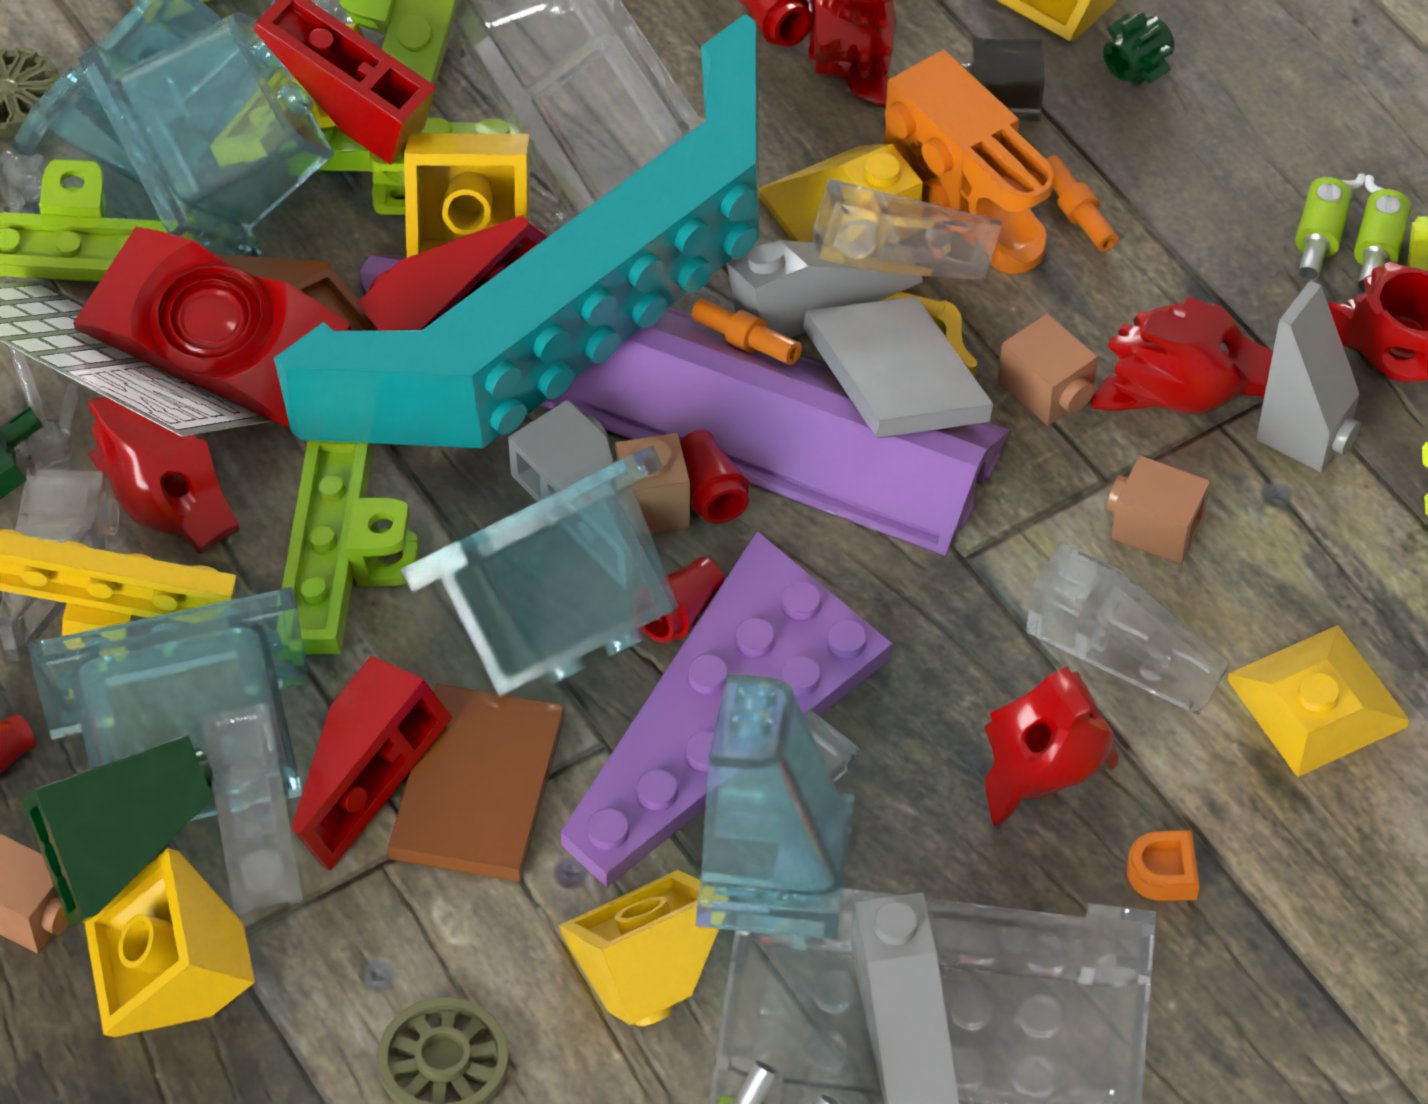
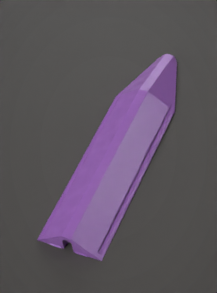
M391 254L371 255L363 263L360 270L363 291L367 293L377 276L384 271L392 269L400 260L405 259L406 256ZM671 307L665 310L662 317L654 325L648 328H641L621 343L608 360L599 364L595 363L576 377L562 395L555 399H547L540 405L551 410L568 399L585 417L588 415L595 417L606 431L631 440L678 433L679 440L681 441L691 432L698 430L709 431L717 445L747 478L749 484L946 556L959 529L964 527L975 505L973 502L976 481L984 483L985 479L990 477L1000 457L999 452L1011 431L991 422L876 438L827 363L800 354L799 359L793 365H788L758 350L753 353H747L728 344L725 340V335L693 321L691 314Z

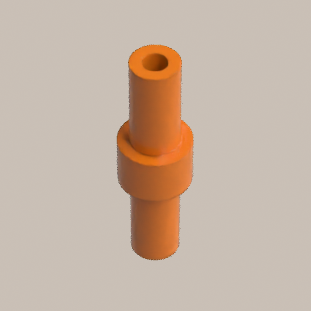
M1057 155L1047 157L1046 160L1051 164L1054 172L1052 188L1059 196L1057 204L1072 224H1080L1100 252L1111 250L1118 243L1119 237L1100 213V201L1086 183L1076 181Z
M704 298L699 299L692 308L691 318L693 321L725 335V340L728 344L747 353H753L758 350L788 365H793L800 357L802 351L801 343L767 328V323L764 319L745 310H739L734 313Z

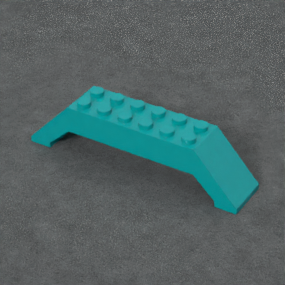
M744 14L701 46L705 121L426 328L423 330L333 331L326 323L322 322L274 357L291 432L300 440L484 448L500 435H507L516 430L525 419V416L547 399H555L562 395L569 388L572 381L592 365L608 360L616 352L619 345L638 330L654 325L662 317L665 310L684 295L700 290L707 283L711 275L730 260L739 259L746 255L759 239V88L756 22L747 14Z

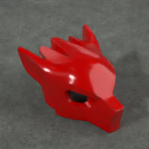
M807 0L813 16L808 59L815 61V73L844 77L854 96L886 107L888 85L886 75L891 63L897 22L894 0Z
M1388 262L1383 267L1374 268L1371 275L1364 278L1365 294L1348 300L1347 305L1337 302L1328 303L1343 346L1360 352L1375 368L1394 380L1402 382L1428 380V271L1402 266L1395 262Z
M1188 296L1181 303L1158 309L1155 308L1152 311L1139 312L1133 320L1134 326L1121 325L1118 331L1119 336H1112L1107 346L1120 360L1114 366L1115 373L1105 378L1093 395L1091 409L1121 411L1157 407L1181 414L1202 415L1222 407L1239 394L1264 398L1273 351L1244 336L1230 314L1216 302L1210 306L1201 300ZM1224 343L1228 351L1224 350L1222 352L1220 344Z
M108 397L94 398L88 402L87 405L97 423L92 424V432L98 448L93 449L87 455L99 472L110 480L112 490L118 502L129 517L135 522L158 532L168 534L181 533L198 554L203 553L224 538L239 532V523L221 491L206 440L197 439L195 434L180 436Z
M1068 666L1048 675L1026 695L990 712L992 722L984 726L994 757V763L985 777L986 795L994 826L1001 825L1013 814L1022 799H1038L1080 785L1096 773L1104 762L1112 769L1118 765L1119 758L1113 742L1114 733L1110 725L1100 715L1095 701L1078 671L1071 673Z

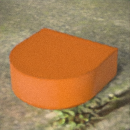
M1192 830L1149 832L1139 837L1132 844L1128 854L1126 874L1130 885L1136 892L1156 901L1197 900L1200 886Z

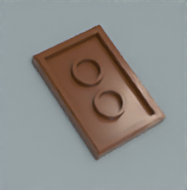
M437 683L434 693L450 713L452 719L410 771L388 844L389 859L520 882L565 719L564 705Z

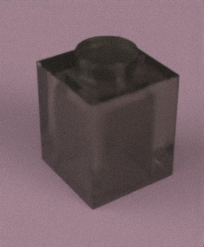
M973 38L971 62H961L960 65L1006 106L1019 121H1040L1045 82L1043 39Z

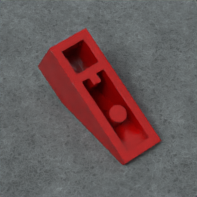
M277 0L255 22L253 29L255 33L344 134L391 165L405 150L409 133H420L424 129L436 86L310 0Z
M523 215L400 260L392 269L384 271L372 282L369 291L356 304L379 331L423 330L549 237V235Z
M373 656L369 657L330 705L291 830L320 865L330 871L452 719L450 713L424 679Z

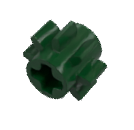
M1140 11L1132 17L1126 14L1107 27L1113 39L1105 44L1103 57L1108 69L1115 77L1122 81L1132 80L1133 84L1138 86L1145 80L1151 84L1171 70L1165 58L1173 53L1175 42L1170 29L1161 19L1155 16L1146 18L1144 12Z

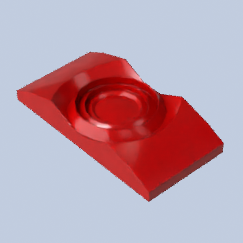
M135 226L73 322L75 330L289 429V421L274 357L322 322L326 323L333 331H352L349 322L284 281L254 276L229 265L194 240Z

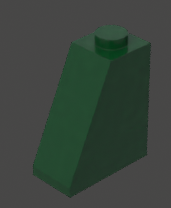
M189 735L34 789L21 800L70 929L84 924L98 915L213 799L209 789L214 784L210 763L200 748L194 750Z

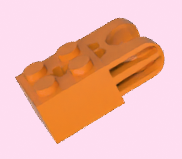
M944 49L888 79L884 144H893L923 182L922 202L932 214L940 215L993 267L1003 273L1020 274L1041 264L1045 255L1047 234L1045 227L1030 208L1051 196L1054 172L1048 160L1018 133L1019 119Z

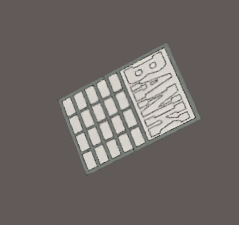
M41 281L0 284L1 342L180 436H188L272 421L75 330L73 322L85 304Z

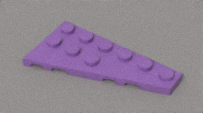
M757 531L561 830L562 847L608 887L888 662L892 657V643Z

